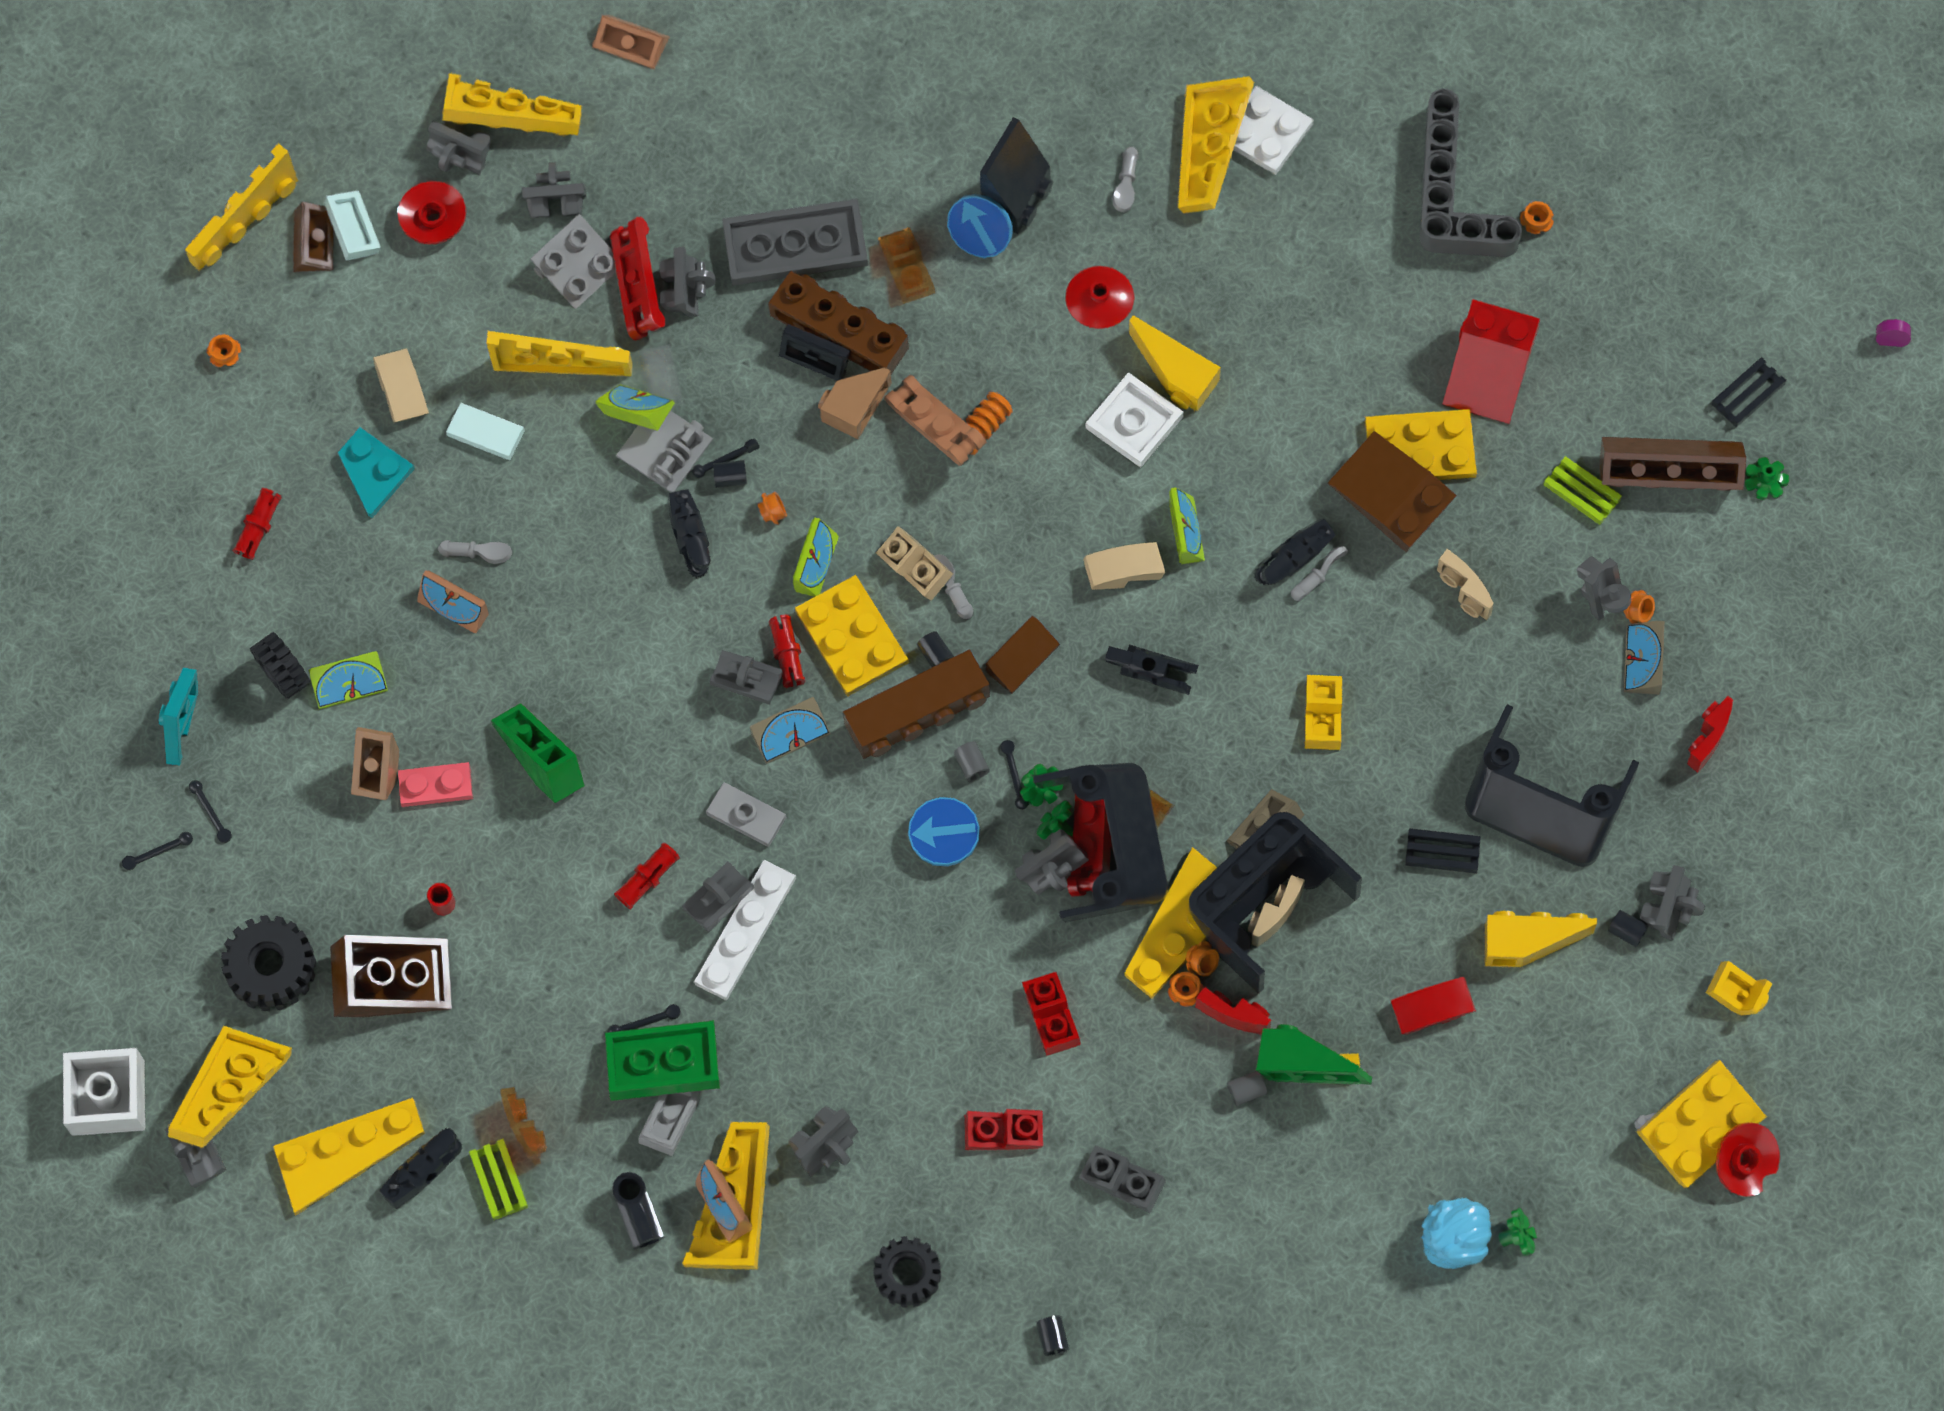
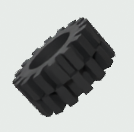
M271 632L250 648L260 668L286 699H290L311 683L304 668L276 633Z
M904 1236L901 1237V1241L896 1242L895 1239L889 1241L888 1247L883 1246L879 1250L880 1255L875 1258V1268L873 1270L876 1287H878L883 1298L886 1297L889 1303L893 1305L897 1303L907 1308V1305L919 1306L920 1302L924 1300L927 1302L931 1299L933 1292L936 1293L938 1289V1284L941 1280V1269L936 1252L931 1250V1246L927 1242L923 1244L919 1238L914 1237L913 1240H908V1237ZM905 1259L916 1261L922 1269L920 1279L915 1284L909 1286L899 1284L893 1277L895 1265Z

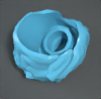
M1467 1198L1451 1201L1440 1200L1435 1205H1429V1213L1421 1226L1424 1229L1421 1239H1423L1424 1253L1427 1259L1432 1264L1447 1269H1456L1480 1263L1488 1254L1489 1249L1486 1245L1492 1236L1490 1232L1489 1210L1482 1204Z

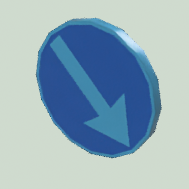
M979 194L963 196L953 204L948 213L947 227L951 238L960 249L971 255L981 258L995 257L1007 248L1012 239L1013 226L1009 214L998 202L990 197Z
M939 797L926 801L916 809L909 821L908 837L912 849L922 860L934 866L948 867L961 863L973 853L979 842L980 826L976 814L967 804L955 798Z

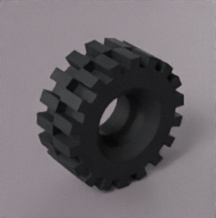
M268 915L260 916L261 922L255 924L251 918L245 921L248 926L242 931L238 926L233 930L234 940L227 938L224 944L227 952H222L221 960L224 964L221 967L223 975L234 995L240 1001L243 1000L248 1007L255 1009V1006H259L262 1011H270V1007H276L277 1010L285 1009V1003L290 1001L294 1005L298 1002L297 996L300 993L305 995L309 990V981H314L315 973L313 969L316 967L314 951L304 932L300 931L292 921L287 924L284 918L275 916V921H271ZM273 950L282 956L281 968L276 973L268 976L258 973L255 969L257 956L264 951Z

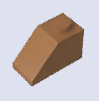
M881 368L838 380L832 390H826L820 399L818 408L821 413V421L859 439L891 385L890 370Z
M357 727L351 788L352 795L386 800L396 785L399 762V748L393 733Z

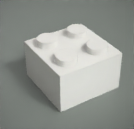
M137 1048L63 1053V1124L72 1136L145 1131L144 1059Z

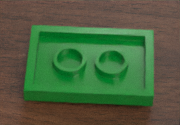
M714 1020L605 1033L608 1085L611 1101L720 1088Z

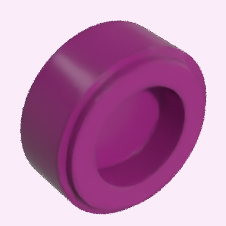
M1898 319L1885 320L1876 327V342L1881 346L1904 347L1911 342V326L1905 321Z

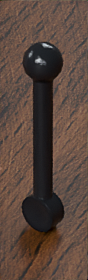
M750 439L743 447L703 466L700 464L695 465L692 469V474L696 478H702L706 471L713 469L714 463L727 462L746 452L751 453L759 449L760 445L756 439Z
M1005 740L1001 743V751L1006 754L1017 796L1015 806L1020 810H1024L1028 807L1029 801H1025L1020 795L1022 787L1013 756L1015 745L1012 741Z
M198 780L191 781L189 791L197 795L218 831V840L222 843L229 842L232 834L228 829H224L202 791V783Z
M182 832L179 838L137 857H124L122 866L126 870H133L140 862L179 845H190L193 841V836L189 832Z
M672 1004L664 1012L622 1026L611 1025L607 1032L633 1030L666 1018L677 1019L681 1013L680 1008Z

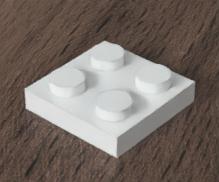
M1256 86L1251 92L1233 150L1276 175L1313 125V119Z
M1128 373L1088 419L1086 429L1141 468L1181 421L1184 412Z

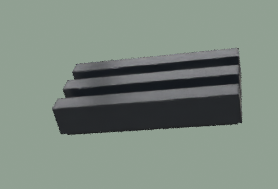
M788 324L783 330L778 356L838 381L842 380L847 370L845 368L849 361L847 358L851 350Z
M1762 357L1712 401L1711 405L1736 428L1786 383V379L1783 376L1779 377L1772 366L1769 368L1766 365L1767 361ZM1760 370L1763 372L1757 380L1726 407L1723 405L1729 397ZM1769 379L1774 382L1737 416L1732 414L1736 408Z
M1409 828L1405 866L1477 874L1481 836ZM1415 839L1471 845L1472 849L1415 843ZM1414 852L1466 857L1471 858V863L1413 855Z

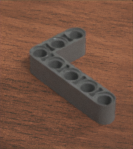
M1438 89L1430 95L1426 116L1420 243L1427 251L1434 253L1509 257L1518 250L1522 229L1518 220L1504 215L1453 212L1459 98L1450 89ZM1444 107L1450 111L1442 113L1436 110V108ZM1441 137L1448 140V142L1438 143L1434 139ZM1435 168L1444 169L1446 173L1438 174L1432 170ZM1441 199L1445 203L1442 205H1436L1432 203L1430 200ZM1436 229L1443 232V234L1435 236L1428 231ZM1473 232L1477 237L1468 238L1463 233ZM1506 234L1512 237V239L1501 240L1498 235Z

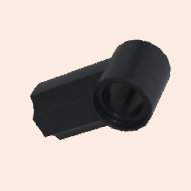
M632 1172L619 1175L613 1183L612 1190L634 1250L664 1239L643 1179L638 1174ZM627 1184H635L640 1188V1192L636 1198L627 1200L620 1196L621 1189Z

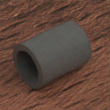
M976 742L965 743L954 751V755L968 782L977 779L976 773L981 778L990 772Z
M1258 1071L1227 1082L1230 1094L1233 1093L1235 1099L1233 1101L1236 1106L1267 1094L1265 1083Z

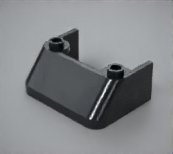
M1507 704L1486 746L1466 796V813L1476 822L1573 865L1585 867L1593 864L1599 857L1632 786L1640 762L1632 760L1619 790L1605 784H1597L1585 792L1581 803L1514 774L1518 767L1520 756L1517 748L1512 743L1503 739L1513 711V706Z
M1135 763L1085 765L1033 776L1034 784L1039 789L1071 783L1073 792L1081 800L1086 802L1104 800L1117 864V870L1102 873L1095 879L1092 886L1094 904L1059 911L1061 920L1066 923L1153 906L1165 899L1168 893V881L1146 773L1139 765Z
M1279 812L1272 815L1191 893L1189 898V912L1213 949L1258 994L1264 990L1265 970L1248 955L1251 948V940L1248 933L1239 925L1287 878L1290 879L1291 875L1304 879V889L1307 890L1319 887L1330 878L1354 901L1360 897L1362 877L1302 821L1288 812Z

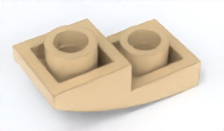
M407 348L373 357L381 389L385 391L393 423L428 414L423 392Z
M899 526L876 552L893 570L903 576L924 597L931 601L953 575L944 564Z
M1157 542L1115 547L1086 555L1083 559L1092 590L1124 588L1128 581L1161 580L1165 574Z
M1447 549L1438 562L1437 571L1441 573L1440 578L1453 588H1457L1458 585L1462 587L1458 601L1462 603L1461 608L1468 615L1474 618H1478L1480 615L1488 620L1494 603L1487 589L1473 570L1457 555Z
M1291 875L1287 886L1280 885L1274 905L1265 902L1261 913L1254 912L1248 927V932L1253 933L1252 945L1258 947L1263 944L1286 922L1303 892L1304 879Z

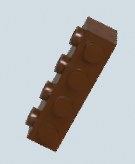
M790 271L769 301L771 317L786 325L790 324L851 350L847 359L868 371L886 368L892 374L909 349L908 335L900 326L895 323L887 324L879 320L866 307L860 306L858 308L850 304L837 291L831 290L829 292L821 288L808 275L801 274L800 276Z
M1602 437L1599 471L1602 485L1615 487L1644 486L1648 488H1698L1721 491L1744 490L1747 457L1743 442Z
M969 649L843 711L844 725L863 759L871 755L879 757L887 753L892 745L902 740L908 742L918 738L924 729L934 724L936 726L944 725L950 722L955 717V714L965 709L974 710L979 708L990 697V685Z

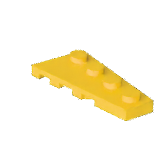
M449 73L442 120L452 121L456 124L486 125L490 128H516L525 132H552L560 136L579 135L582 106L541 95L533 100L527 98L521 90L509 88L507 92L490 89L489 82L476 80L473 85L461 82V75Z
M1250 76L1186 85L1178 208L1182 213L1212 210L1216 207L1254 85V81Z
M279 143L271 151L275 157L265 169L259 165L250 175L253 178L250 186L243 193L235 192L230 197L224 210L225 214L221 218L214 216L185 248L190 263L199 271L205 265L211 266L215 264L221 257L222 250L230 242H239L246 234L247 227L254 220L260 221L269 214L271 205L278 198H286L295 189L298 179L289 152Z
M494 331L487 332L486 344L494 371L611 376L632 375L630 351L619 347H600Z
M1193 847L1125 971L1124 976L1151 999L1184 965L1188 950L1207 939L1189 912V898L1191 893L1217 867Z
M223 1026L169 1126L168 1137L203 1148L287 1062L291 1056L292 1048Z
M410 1098L274 1145L275 1154L295 1215L303 1212L316 1201L325 1198L346 1182L363 1174L368 1168L388 1158L424 1135L425 1132L414 1099Z
M731 1122L716 1164L750 1221L752 1230L733 1242H728L705 1203L700 1220H697L692 1234L694 1238L690 1250L686 1252L682 1263L684 1267L758 1269L770 1130L767 1122Z

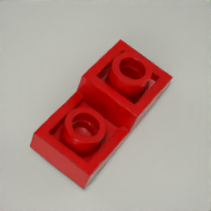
M1729 696L1720 704L1714 701L1701 716L1704 721L1700 731L1707 737L1701 734L1690 745L1688 751L1691 753L1687 762L1697 773L1714 754L1723 737L1733 706V699Z
M1057 972L1022 982L1046 1056L1080 1046V1037L1069 1011L1068 1001Z
M1465 977L1442 982L1390 1000L1402 1035H1408L1438 1023L1444 1024L1476 1012Z
M1206 987L1196 997L1195 1007L1229 1027L1254 1034H1262L1263 1028H1271L1272 1020L1268 1018L1270 1014L1257 1002L1250 1004L1242 998L1233 1009L1231 1001L1224 994L1217 990L1211 992Z
M1006 1109L1004 1113L967 1111L965 1114V1150H1012L1043 1147V1110Z

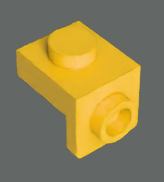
M1724 961L1720 963L1706 993L1738 1015L1757 1014L1767 1004L1769 999L1768 992L1772 983L1767 979L1755 980L1731 962Z

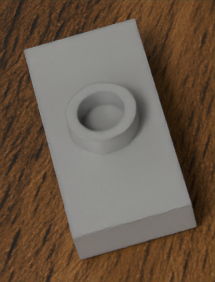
M725 782L706 811L707 816L767 847L771 845L787 818L785 813Z
M702 1091L660 1095L639 1135V1144L673 1156L695 1112Z

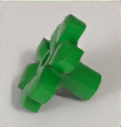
M1762 457L1758 459L1757 466L1753 464L1747 466L1745 474L1750 478L1745 481L1744 485L1748 491L1757 489V499L1765 500L1768 493L1773 498H1779L1783 495V489L1780 486H1788L1789 475L1781 473L1784 469V465L1781 462L1775 461L1769 464V459Z
M1043 764L1035 765L1021 779L1024 786H1026L1020 791L1021 797L1036 807L1042 805L1043 799L1048 804L1055 802L1058 797L1054 791H1060L1063 785L1039 789L1034 784L1033 776L1059 771L1058 768L1051 766L1049 769H1046Z
M1064 800L1053 808L1051 814L1046 812L1040 820L1042 824L1038 826L1036 834L1041 839H1046L1051 833L1064 830L1068 835L1072 836L1073 828L1066 822L1072 814L1069 811L1072 805L1067 800Z
M1520 1208L1512 1210V1217L1507 1219L1509 1229L1499 1232V1241L1502 1246L1518 1245L1524 1256L1530 1255L1535 1252L1533 1239L1537 1238L1534 1227H1529L1530 1221Z

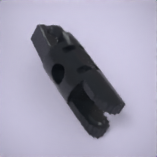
M689 489L669 493L667 500L670 523L679 553L684 556L686 566L692 577L701 578V576H705V573L708 572L709 568L707 566L711 562L708 549L710 544L701 514Z
M1319 519L1298 530L1283 544L1273 550L1271 557L1264 561L1261 566H1258L1254 573V578L1259 584L1272 585L1279 583V580L1284 579L1287 575L1292 576L1315 558L1335 537L1333 529L1325 519Z
M1130 644L1127 651L1109 646L1105 657L1107 663L1122 667L1121 675L1187 695L1190 694L1191 686L1183 681L1167 678L1169 669L1174 668L1187 674H1196L1199 666ZM1147 663L1156 664L1153 670H1144V666Z
M442 1129L426 1144H423L396 1169L381 1187L380 1193L391 1206L397 1209L419 1194L459 1155L461 1149H463L462 1143L456 1138L457 1135L453 1129Z

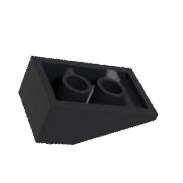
M1013 117L980 171L981 195L990 197L998 202L1009 214L1013 226L1012 232L1016 234L1019 233L1023 225L1030 226L1037 212V208H1035L1039 198H1047L1053 186V181L1050 180L1049 163L1020 120Z

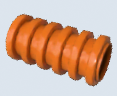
M989 392L986 396L987 400L983 399L980 402V407H976L973 410V415H969L966 418V423L970 427L977 429L988 440L992 436V432L998 430L999 424L1005 422V416H1010L1013 413L1010 403L1002 395L995 392ZM975 448L970 454L975 455L978 450Z

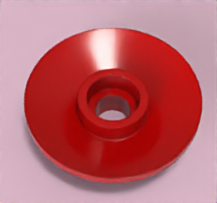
M439 181L423 182L412 187L402 197L398 207V220L402 230L409 238L422 244H439L450 240L461 230L466 219V205L462 195L451 185ZM432 213L440 216L435 221H428L427 217Z
M1094 266L1080 271L1072 278L1068 284L1065 299L1067 308L1075 320L1090 328L1104 329L1119 324L1129 315L1134 304V291L1130 281L1118 270L1106 266ZM1097 289H1103L1106 291V294L1103 296H1096L1094 294V291Z
M1752 1122L1741 1123L1729 1130L1723 1137L1716 1155V1169L1724 1187L1736 1195L1745 1197L1761 1193L1763 1191L1762 1181L1764 1177L1770 1174H1777L1780 1162L1779 1146L1772 1132L1765 1126ZM1743 1155V1161L1740 1163V1157Z

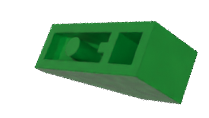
M521 703L491 720L493 727L536 786L554 803L585 786L576 754Z
M1279 1024L1276 1029L1263 1028L1256 1070L1269 1081L1371 1085L1372 1077L1361 1067L1300 1032L1295 1026Z

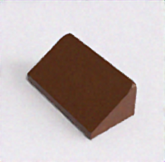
M302 202L294 210L293 272L333 270L334 228L326 207Z
M1031 616L987 661L986 673L1013 694L1060 644L1036 617Z

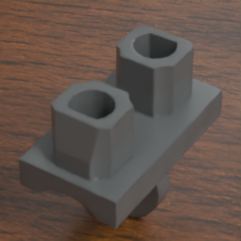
M433 121L428 126L430 138L427 151L440 158L439 169L448 172L455 165L480 175L485 167L486 155L490 148V136L478 131L470 138L463 134V126L461 124H456L452 121H444L440 124Z
M549 162V172L536 173L537 183H550V186L522 187L523 199L527 201L532 219L550 217L549 199L562 200L563 216L582 214L583 197H587L586 186H584V183L558 185V182L571 181L570 171L557 172L556 162Z
M684 247L674 248V257L660 261L661 278L666 283L674 282L673 289L661 291L660 305L667 312L682 311L687 317L698 316V297L706 296V289L715 285V274L705 270L704 262H697L696 258L686 255Z
M1590 556L1578 566V577L1585 581L1581 588L1582 595L1589 601L1591 614L1600 621L1604 617L1605 610L1610 613H1619L1630 606L1632 600L1630 590L1621 584L1618 565L1614 560L1609 558L1602 564L1593 556Z
M722 650L715 671L710 678V685L770 705L783 673L781 669L755 661L753 657H743Z
M1058 830L1051 835L1050 846L1043 851L1031 849L1022 856L1023 865L1015 870L1016 877L1020 881L1026 882L1037 895H1040L1051 886L1058 891H1062L1068 886L1065 877L1089 861L1087 852L1078 846L1073 838L1064 830Z
M727 861L711 878L708 877L703 881V886L682 905V908L709 933L754 889V885Z
M1673 865L1671 872L1653 873L1650 890L1652 894L1664 897L1661 905L1646 902L1640 915L1643 923L1649 925L1650 928L1659 930L1662 937L1674 940L1679 922L1689 924L1692 915L1701 916L1705 909V905L1697 900L1699 890L1690 887L1691 880L1684 875V867Z
M824 1106L815 1115L814 1122L819 1130L810 1137L804 1131H798L789 1140V1144L795 1152L794 1155L802 1168L811 1177L822 1166L828 1168L836 1160L844 1166L851 1161L845 1151L854 1144L851 1139L859 1131L851 1122L849 1114L842 1108L836 1112Z
M167 1127V1128L165 1129V1131H166V1133H167V1136H168L169 1127ZM168 1137L192 1187L196 1188L227 1170L212 1139L201 1148Z

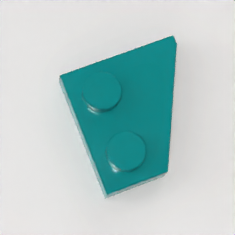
M361 427L338 451V455L368 516L371 518L377 514L415 469L412 463Z
M183 667L178 680L171 683L168 704H163L160 709L159 725L164 726L166 764L178 766L181 764V736H188L198 696L196 669Z

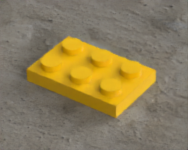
M1470 409L1365 417L1367 438L1374 431L1430 471L1439 480L1475 478L1477 476Z
M856 575L795 607L797 616L847 697L909 663L906 654Z
M1717 1060L1641 1126L1636 1133L1683 1188H1688L1716 1163L1718 1147L1729 1130L1741 1123L1752 1122L1759 1124L1767 1116L1721 1060Z

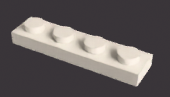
M763 860L751 881L754 889L739 902L695 979L694 983L696 986L727 1001L795 882L796 875Z

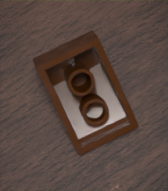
M1375 431L1327 483L1406 553L1457 496L1430 471Z
M344 935L330 946L334 1017L362 1018L452 1009L448 939Z

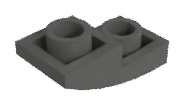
M1096 1145L1079 1177L1085 1183L1148 1213H1151L1166 1182L1162 1175L1131 1164L1128 1158Z

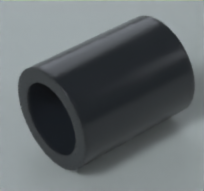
M744 460L713 464L716 488L747 484Z
M936 631L925 635L917 643V647L931 667L954 657Z
M1619 910L1608 932L1637 948L1641 937L1645 935L1649 925Z
M1061 1316L1046 1317L1036 1322L1044 1356L1055 1355V1350H1057L1058 1354L1069 1350Z

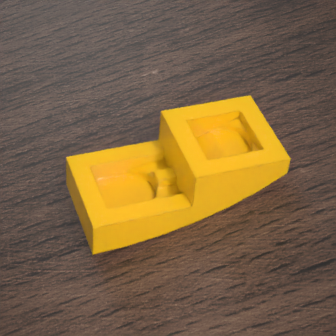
M1307 675L1305 749L1340 750L1342 676Z

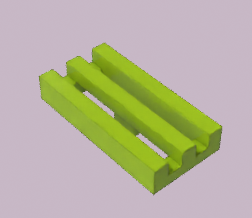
M1566 456L1561 460V464L1553 470L1552 475L1548 476L1544 481L1545 487L1599 525L1602 524L1622 498L1619 493L1607 485H1602L1599 479ZM1565 469L1574 474L1576 477L1581 479L1589 486H1591L1600 494L1608 498L1610 502H1607L1602 497H1600L1592 490L1587 488L1585 485L1580 483L1578 480L1570 476L1568 473L1565 472ZM1559 478L1564 483H1566L1574 490L1579 492L1581 495L1586 497L1588 500H1590L1598 507L1603 509V511L1600 513L1592 506L1587 504L1585 501H1583L1575 494L1570 492L1568 489L1560 485L1558 482H1556V480Z
M504 1139L498 1140L493 1145H484L482 1149L477 1151L476 1149L469 1151L493 1220L528 1208ZM494 1152H501L519 1202L512 1205L493 1154ZM481 1157H487L505 1207L501 1210L497 1209L479 1159Z

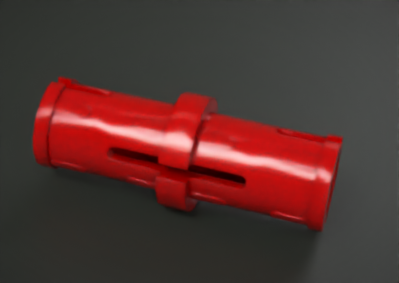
M261 488L251 513L246 515L243 520L245 524L244 529L232 550L235 554L239 555L241 552L243 553L242 557L250 560L254 559L264 533H269L272 527L269 524L279 501L282 499L278 493H275L273 496L274 491Z
M780 615L782 629H780L777 616L772 617L769 620V626L771 627L775 643L773 655L779 661L780 669L783 673V687H793L792 672L797 686L803 685L806 680L803 676L799 659L801 648L799 643L795 642L791 616Z
M663 842L643 865L638 864L634 868V875L614 893V896L631 910L651 887L656 888L660 884L659 878L680 859L679 855L673 848Z

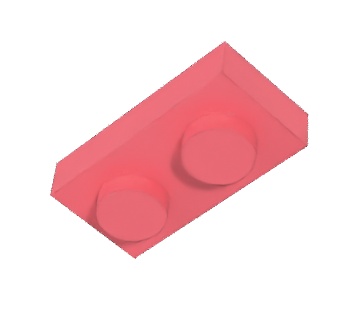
M469 762L398 770L402 807L473 799Z

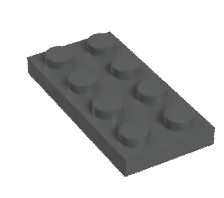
M858 199L722 218L732 286L786 278L790 271L801 276V274L808 275L868 266Z

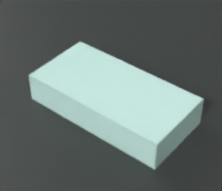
M359 190L326 196L324 204L345 259L352 260L379 253L381 247Z
M460 403L446 434L448 437L511 460L524 433V427Z

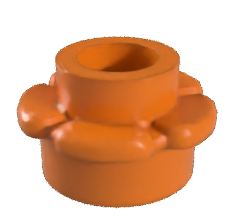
M1532 202L1520 214L1521 224L1531 234H1539L1541 231L1547 232L1554 223L1552 220L1553 212L1544 202ZM1534 217H1539L1540 221H1535Z
M221 334L215 336L210 341L207 347V355L211 357L210 362L214 366L223 367V365L230 367L239 360L238 354L241 353V346L231 336ZM227 350V353L221 354V351Z
M776 491L769 495H766V493L761 495L762 502L758 503V508L765 522L772 521L774 524H779V520L787 517V512L781 498Z
M1644 590L1633 591L1631 593V604L1623 612L1631 624L1648 622L1654 614V598L1651 595H1647Z
M1202 941L1199 945H1194L1188 950L1186 954V968L1188 972L1208 976L1215 971L1219 963V954L1211 948L1212 946L1209 942Z
M1191 972L1175 974L1169 981L1168 995L1173 1002H1179L1183 1007L1194 1005L1196 997L1204 988L1203 984L1199 981V977ZM1186 986L1189 988V991L1183 992L1182 988Z

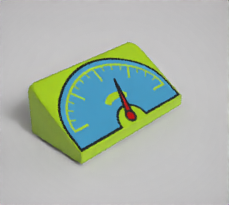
M618 385L599 397L595 402L607 416L656 431L659 430L675 404L671 399L624 385Z
M1176 487L1171 488L1169 491V508L1179 563L1188 564L1205 561L1194 497Z
M816 517L812 519L793 576L795 592L813 597L821 592L839 538L835 531Z
M376 651L308 670L319 709L388 691L381 661Z

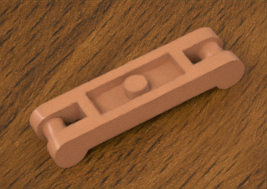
M912 375L907 376L902 381L903 385L896 392L891 390L884 397L885 401L905 421L959 466L969 459L967 455L975 448L979 450L987 443L977 429L970 427L926 390ZM913 395L915 399L907 405L905 401Z

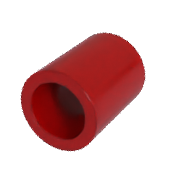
M435 883L427 891V899L435 914L444 916L454 910L455 898L447 884ZM441 895L448 896L447 900L443 903L434 902Z

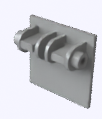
M580 214L530 258L536 266L534 268L535 273L542 279L546 277L575 309L616 273L612 249Z
M670 411L658 431L638 425L616 457L669 492H674L712 442L713 438L702 431L704 427L699 422L692 420L689 423Z

